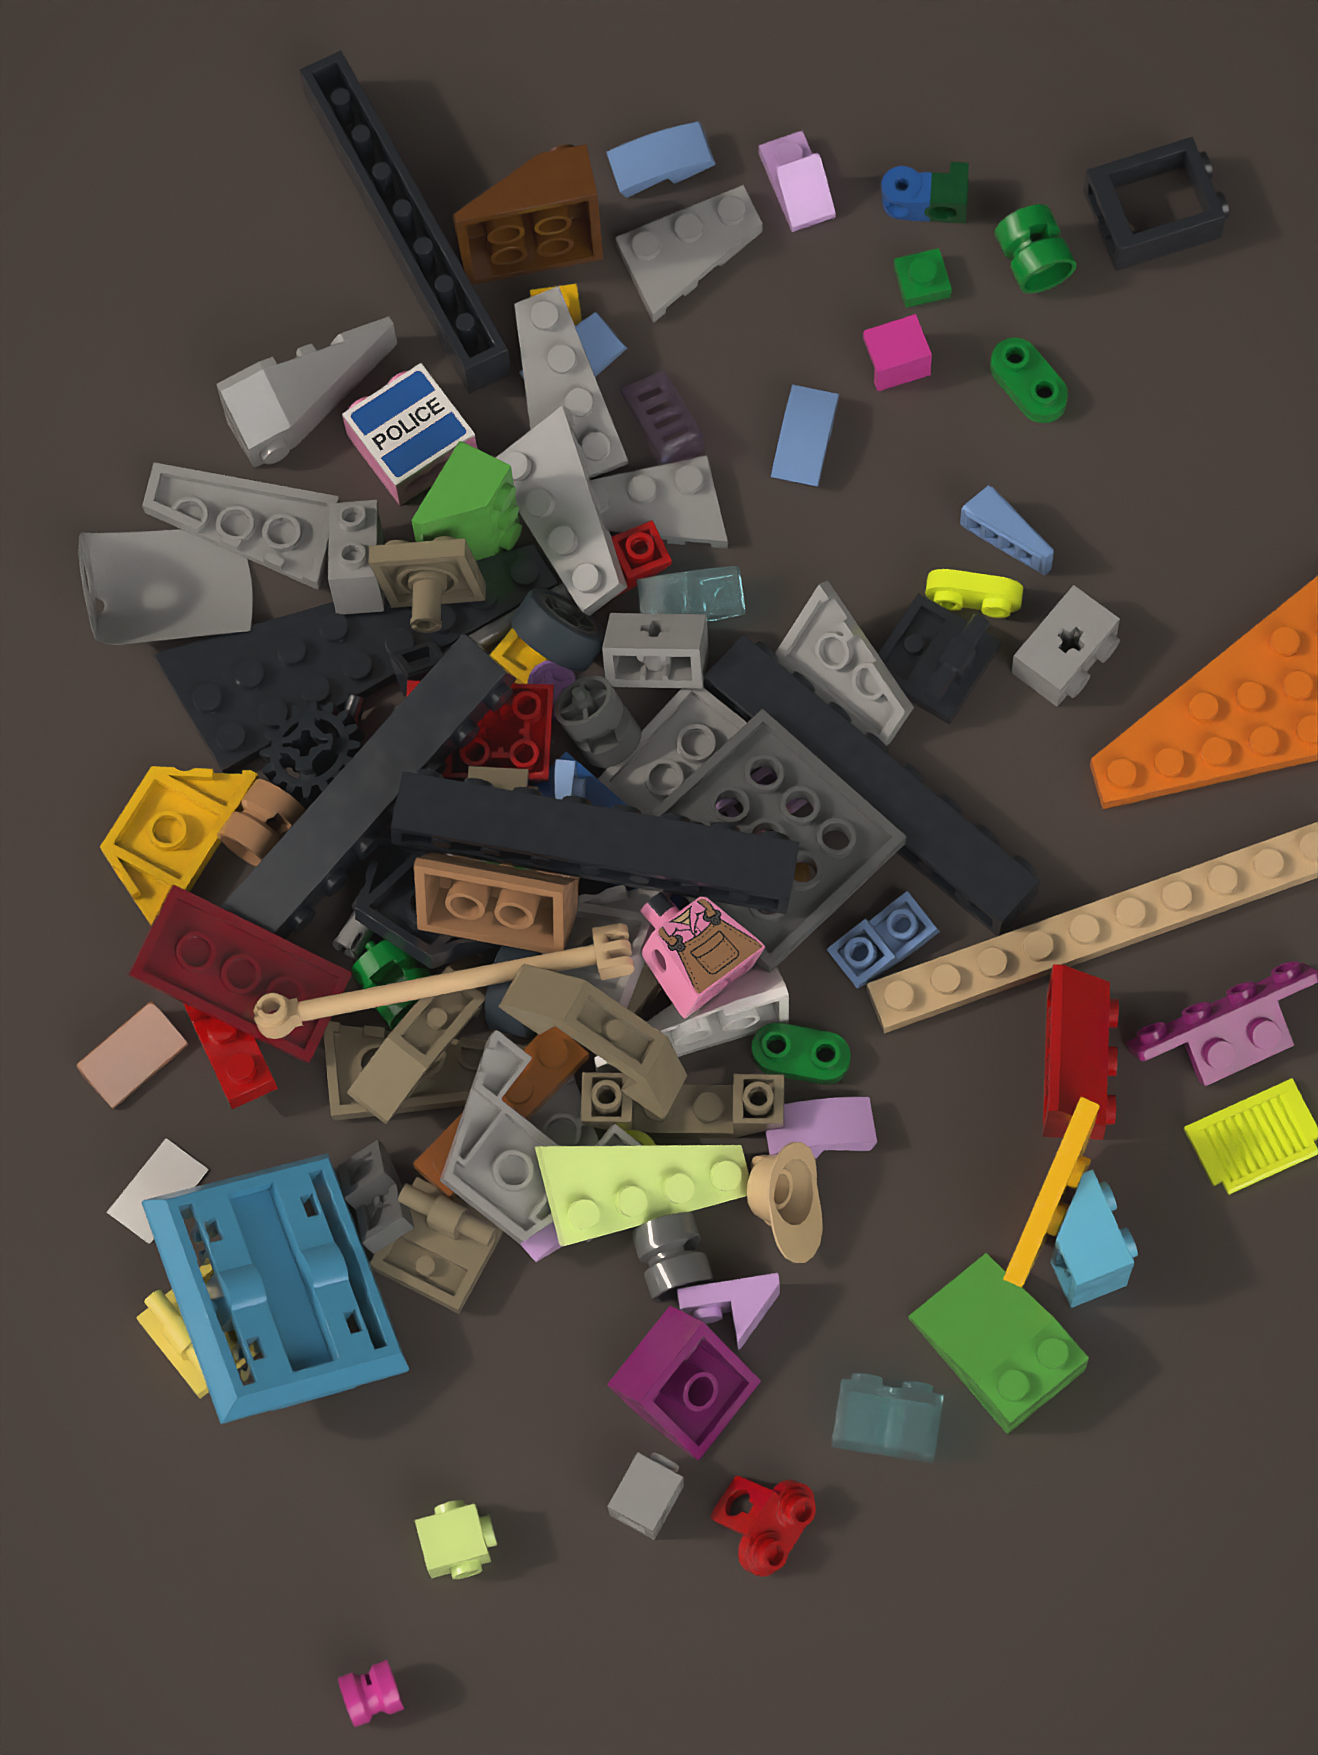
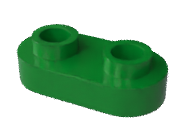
M1014 337L999 342L993 349L990 363L991 374L996 382L1030 420L1037 423H1049L1058 419L1064 413L1067 405L1068 390L1064 381L1027 340ZM1015 354L1022 357L1023 361L1014 364L1009 362L1007 357ZM1040 389H1047L1052 393V396L1041 398L1036 392Z
M770 1023L760 1028L752 1040L753 1061L762 1072L768 1075H784V1078L820 1085H831L843 1079L850 1067L851 1054L848 1044L841 1036L832 1032L784 1023ZM773 1040H780L784 1042L786 1048L781 1053H772L768 1050L767 1045ZM822 1049H829L835 1054V1058L830 1062H821L816 1057V1054Z

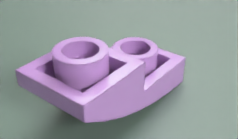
M869 1097L826 1098L784 1104L783 1126L766 1130L770 1155H777L790 1142H803L811 1149L815 1159L824 1150L870 1151L877 1143Z

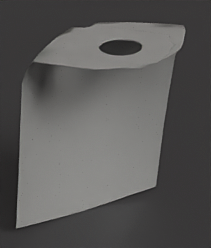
M182 529L80 533L78 557L91 629L97 641L105 644L124 645L251 631L253 593L247 558ZM84 566H85V570H86V574H87V579H88L89 592H88V588H87V584H86V579H85ZM95 597L102 600L105 605L101 613L96 611Z

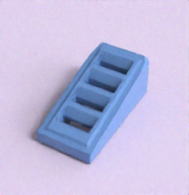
M988 485L962 507L960 524L965 529L1044 576L1051 571L1054 549L992 486Z

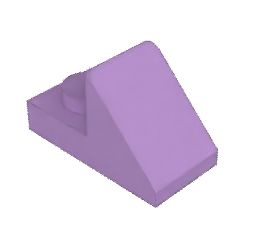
M803 131L759 145V156L792 232L835 217L836 213L819 153L812 154Z
M778 1273L677 1289L680 1311L705 1324L721 1320L723 1318L722 1313L732 1312L737 1348L740 1350L780 1294Z

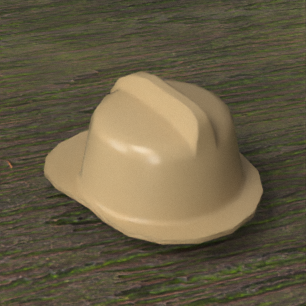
M790 1142L777 1155H759L752 1159L751 1174L747 1185V1200L751 1211L763 1219L766 1224L772 1226L777 1247L783 1256L793 1263H805L815 1255L820 1245L823 1231L822 1211L817 1187V1170L811 1149L803 1142Z

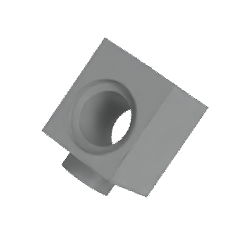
M637 1452L607 1506L609 1516L655 1540L684 1487L683 1477L677 1474L679 1466L660 1454L653 1452L650 1458H647Z

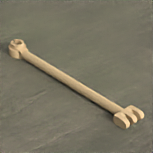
M616 923L592 928L594 945L298 1002L297 998L288 999L283 995L270 993L258 1000L253 1011L254 1019L258 1029L264 1036L272 1039L282 1038L288 1035L295 1027L302 1026V1021L513 981L520 967L524 964L554 972L597 965L601 980L622 977L634 972L633 959L630 957L632 954L631 944L627 941L629 938L628 926L623 923ZM279 1009L277 1012H275V1013H273V1014H268L269 1012H271V1011H273V1010Z

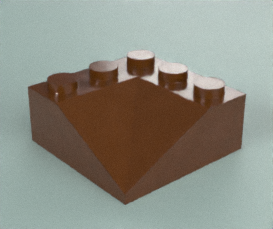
M562 144L552 148L550 151L537 154L452 215L461 265L472 285L603 259L598 194L587 144L578 146Z

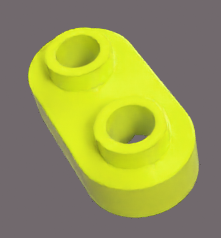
M937 569L928 574L925 595L928 599L949 611L969 608L981 610L984 615L989 617L1006 618L1010 616V613L1016 612L1021 608L1024 588L1019 582L1005 577L952 569Z

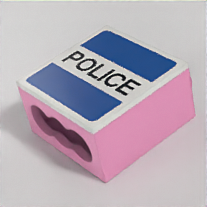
M421 363L409 371L397 374L386 386L370 396L360 398L342 414L347 436L400 506L434 484L459 441L477 449L475 433Z

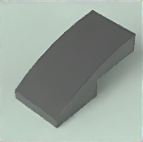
M376 1140L338 1165L344 1198L356 1209L362 1244L373 1254L414 1229L410 1208L398 1202L399 1195L403 1189L385 1146L379 1140Z

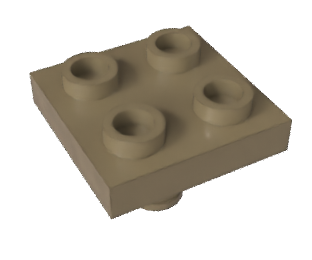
M441 536L433 541L412 543L405 540H392L385 545L369 546V565L391 608L412 606L410 626L412 625L413 630L423 633L440 630L442 627L441 604L486 601V582L465 538L457 539L451 536Z

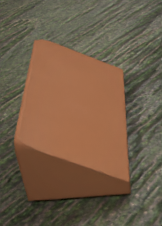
M150 1001L77 1064V1068L87 1082L114 1110L185 1049L188 1043L155 1003Z

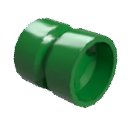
M1044 204L1030 205L1015 211L1003 219L995 229L998 243L1005 257L1012 260L1010 268L1020 290L1024 293L1033 294L1055 287L1070 277L1077 265L1067 242L1063 238H1059L1061 229L1051 208Z

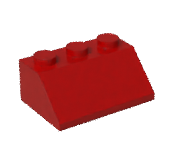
M1053 964L1047 991L1042 1137L1064 1138L1078 1102L1083 1097L1100 1105L1090 1139L1103 1140L1106 1124L1115 1125L1116 1095L1107 1094L1108 1076H1116L1118 1048L1117 1046H1108L1109 1028L1118 1027L1119 998H1110V981L1061 964Z

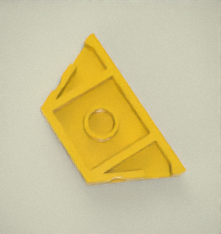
M150 767L100 846L102 853L150 925H152L171 885L174 884L190 892L221 843L217 833L233 812H240L242 810L241 800L256 779H259L257 773L251 770H242V774L214 773L213 769L205 768L180 771L175 767Z
M1083 1097L1080 1098L1003 1280L1022 1288L1049 1234L1056 1237L1070 1207V1205L1063 1202L1069 1187L1077 1189L1083 1173L1087 1172L1091 1159L1083 1156L1092 1133L1100 1108L1099 1104Z

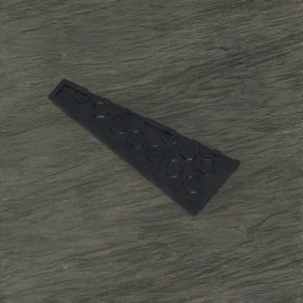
M532 544L476 560L486 582V601L441 604L442 627L436 632L423 633L413 630L412 625L410 626L412 606L391 608L384 594V611L342 615L336 613L334 602L251 625V631L220 634L164 650L154 655V658L222 773L230 774L261 757L259 755L260 750L271 747L264 734L268 731L277 733L280 727L275 718L278 715L286 720L293 717L291 706L296 704L302 712L308 711L310 700H316L322 709L329 702H333L340 711H343L348 693L368 697L397 680L390 662L389 655L431 640H434L443 650L454 644L463 633L470 635L518 608L528 592L533 588L550 590L558 585V581L535 545Z

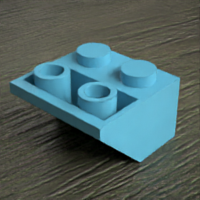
M1093 1170L1082 1175L1057 1236L1050 1262L1070 1308L1127 1286L1132 1268L1134 1267L1133 1257L1138 1256L1131 1233L1127 1227L1119 1229L1112 1214V1211L1117 1209V1205L1106 1181L1099 1183Z

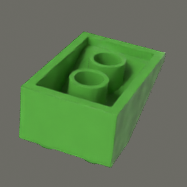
M985 1253L910 1314L908 1318L1004 1432L1009 1434L1082 1374L1086 1369L1089 1357L1058 1321L1025 1289L1003 1280L1006 1271Z

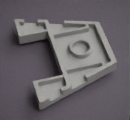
M495 1030L487 1040L440 1181L518 1243H522L553 1222L535 1147L559 1145L502 1101L504 1094L532 1057L498 1030ZM614 1124L596 1146L643 1145Z

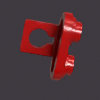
M736 1476L712 1511L710 1518L714 1522L743 1535L738 1547V1558L741 1566L756 1576L765 1577L784 1566L788 1554L805 1527L814 1519L816 1513L815 1498L812 1490L806 1484L793 1479L784 1480L777 1484L773 1490H770L741 1476ZM749 1493V1502L753 1504L749 1513L741 1512L736 1516H730V1508L735 1499L742 1494Z

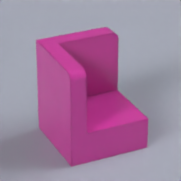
M916 314L864 331L863 339L875 368L874 384L877 391L930 375L932 354Z

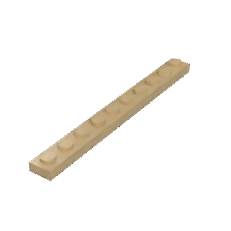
M1318 822L869 982L866 989L882 1030L885 1034L1051 974L1053 964L1071 967L1318 878Z

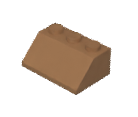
M433 852L416 858L414 874L418 930L546 954L566 950L578 913V879L563 877L555 873L546 874L519 869L506 864L498 865L466 859L462 856H449Z

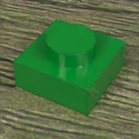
M940 248L894 258V270L905 308L951 297L952 289Z

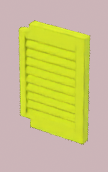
M1293 1078L1184 1127V1131L1212 1186L1222 1183L1228 1195L1318 1155V1148L1314 1142L1318 1139V1127Z

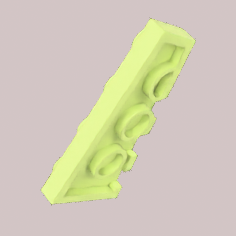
M742 1145L535 1147L560 1246L639 1226L669 1214L690 1212L747 1196L749 1172Z

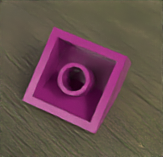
M669 1306L608 1382L607 1386L638 1416L691 1457L699 1461L761 1380L704 1322Z

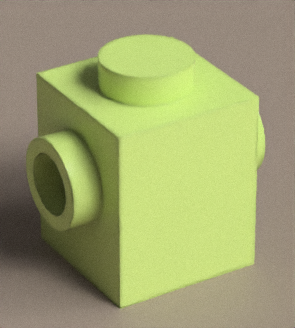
M464 1500L447 1502L434 1508L435 1515L415 1520L427 1570L431 1578L450 1573L452 1579L467 1578L482 1572L481 1565L491 1562L488 1547L497 1545L489 1515L479 1517L475 1504L465 1506Z

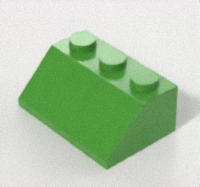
M459 441L411 520L416 542L433 541L441 536H451L457 539L465 538L475 561L501 554L504 549L510 551L516 544L522 530V525L519 522V506L516 502V486H514L511 465Z

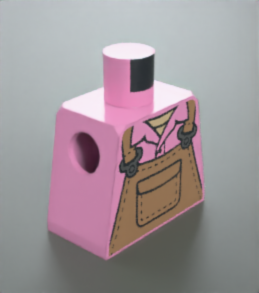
M659 892L640 910L642 915L655 928L641 951L642 957L684 1019L750 971L765 948L760 940L707 897L697 898L680 911L663 892Z

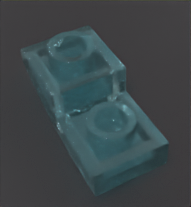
M738 566L692 570L637 579L641 614L706 615L707 622L745 615L741 573Z

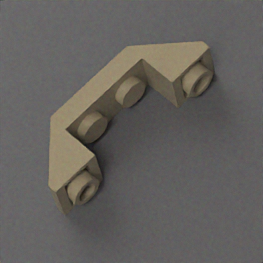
M477 954L454 961L442 974L490 964ZM487 986L419 999L387 1036L349 1088L347 1094L387 1124L417 1089L426 1071L473 1016L478 1017L485 1009Z
M524 964L520 967L498 1006L538 1035L556 1026L626 1074L628 1078L621 1091L660 1118H664L667 1115L687 1077L666 1035L586 980Z
M582 1072L581 1124L608 1131L612 1125L616 1124L624 1131H641L651 1138L734 1139L782 1127L784 1123V1075L733 1074V1085L683 1084L667 1115L664 1118H660L621 1091L628 1078L626 1074Z

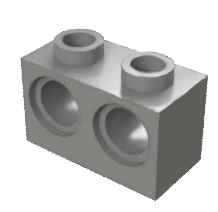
M377 500L329 503L328 582L336 613L343 615L384 611V592L369 565V546L384 545V531Z

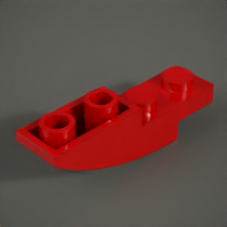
M184 1004L232 1110L278 1089L254 1037Z

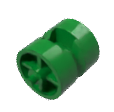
M386 939L377 945L373 941L367 943L365 948L368 951L356 961L351 969L352 976L361 989L432 976L426 968H417L419 963L417 959ZM419 999L375 1008L390 1029L394 1030Z

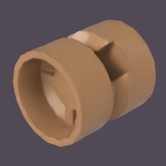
M256 779L241 800L244 810L242 812H233L217 833V837L235 855L256 867L303 815L306 809L278 786L263 779Z

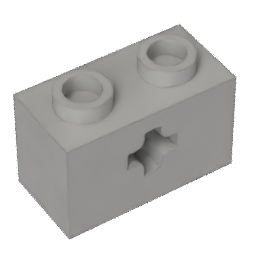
M1073 585L1015 653L1011 673L1058 707L1067 695L1075 698L1081 692L1090 678V674L1087 671L1097 659L1104 663L1115 651L1120 642V639L1117 638L1120 618ZM1072 645H1075V646L1078 648V650H1076V649H1074V648H1071V649H1069V648H1070ZM1061 647H1062L1063 649H1066V650L1069 649V650L1067 651V653H1064V652L1061 650Z
M610 613L602 647L605 679L609 681L612 687L703 689L704 675L706 674L709 658L706 615Z

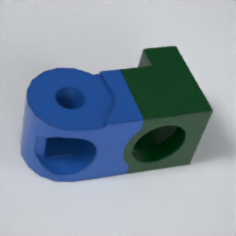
M950 162V173H918L911 167L898 166L888 170L883 176L881 183L883 209L890 217L898 220L966 224L969 162Z

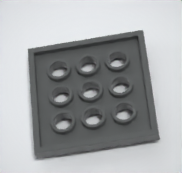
M764 709L758 712L648 814L661 817V815L666 813L679 814L689 818L691 823L707 826L715 822H725L739 827L741 832L752 834L763 830L775 831L787 835L791 841L800 842L796 863L810 865L814 869L816 876L808 882H798L793 879L787 914L775 913L766 915L760 913L757 909L712 901L763 943L765 948L756 963L766 972H771L904 846L907 837ZM768 767L776 773L778 779L770 785H759L752 780L750 773L755 768ZM731 798L740 802L744 810L736 817H726L718 812L716 805L723 799ZM793 799H804L812 805L814 811L807 817L799 818L788 812L786 804ZM829 831H840L848 837L850 843L844 849L834 850L824 844L822 836ZM683 896L690 903L697 899Z

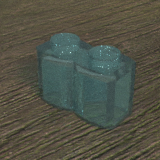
M866 1373L852 1374V1380L841 1379L831 1442L832 1447L861 1453L882 1454L918 1462H933L943 1395L933 1393L934 1387L932 1385L916 1381H905L902 1388L882 1385L883 1378Z

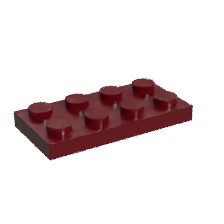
M173 884L170 886L127 976L298 1060L310 1063L332 1016L302 1021L303 1025L295 1027L288 1035L272 1039L264 1036L258 1029L254 1019V1008L262 996L270 993L283 995L288 999L297 998L298 1002L341 994L344 992L352 972ZM279 1009L273 1010V1011L269 1012L268 1014H273V1013L277 1012Z

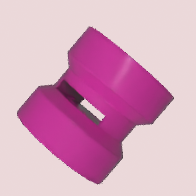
M388 1660L372 1665L367 1674L357 1675L352 1672L338 1677L339 1686L354 1727L369 1723L372 1716L378 1714V1712L383 1711L391 1715L404 1710Z

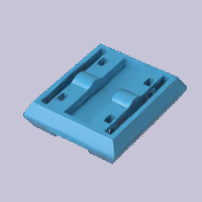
M329 1153L142 1201L145 1215L220 1424L270 1410L275 1411L408 1372V1364L348 1204L344 1198ZM309 1198L316 1214L311 1217H307L303 1206ZM194 1217L195 1226L190 1233L192 1241L195 1244L203 1242L205 1250L198 1253L201 1266L211 1264L214 1272L206 1285L183 1221L185 1219ZM218 1234L220 1240L210 1242L209 1238L216 1237V1235ZM351 1314H353L360 1332L350 1333L346 1320ZM235 1330L238 1342L232 1350L234 1357L237 1361L245 1359L248 1367L241 1369L243 1382L253 1381L254 1383L243 1386L224 1332ZM252 1343H254L255 1354L261 1352L262 1359L253 1360L249 1349Z

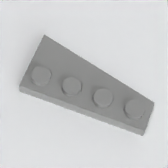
M559 286L515 303L530 429H533L563 405L571 411L575 424L572 426L577 443L582 446L587 461L585 468L589 480L629 464Z
M562 405L496 458L511 465L519 513L581 612L591 616L626 589L627 585L610 532L605 529L599 511L601 504L596 490L591 486L585 468L587 461L582 446L577 443L572 426L575 424L571 411Z

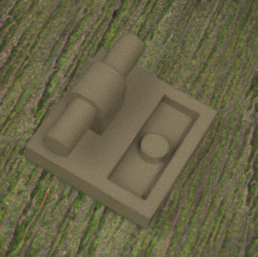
M416 1177L413 1185L407 1183L403 1187L398 1198V1202L410 1208L414 1229L376 1252L369 1264L373 1271L460 1314L504 1231L466 1201L458 1197L451 1200L445 1197L432 1184Z

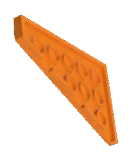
M1318 576L1091 758L1090 767L1102 810L1318 760Z

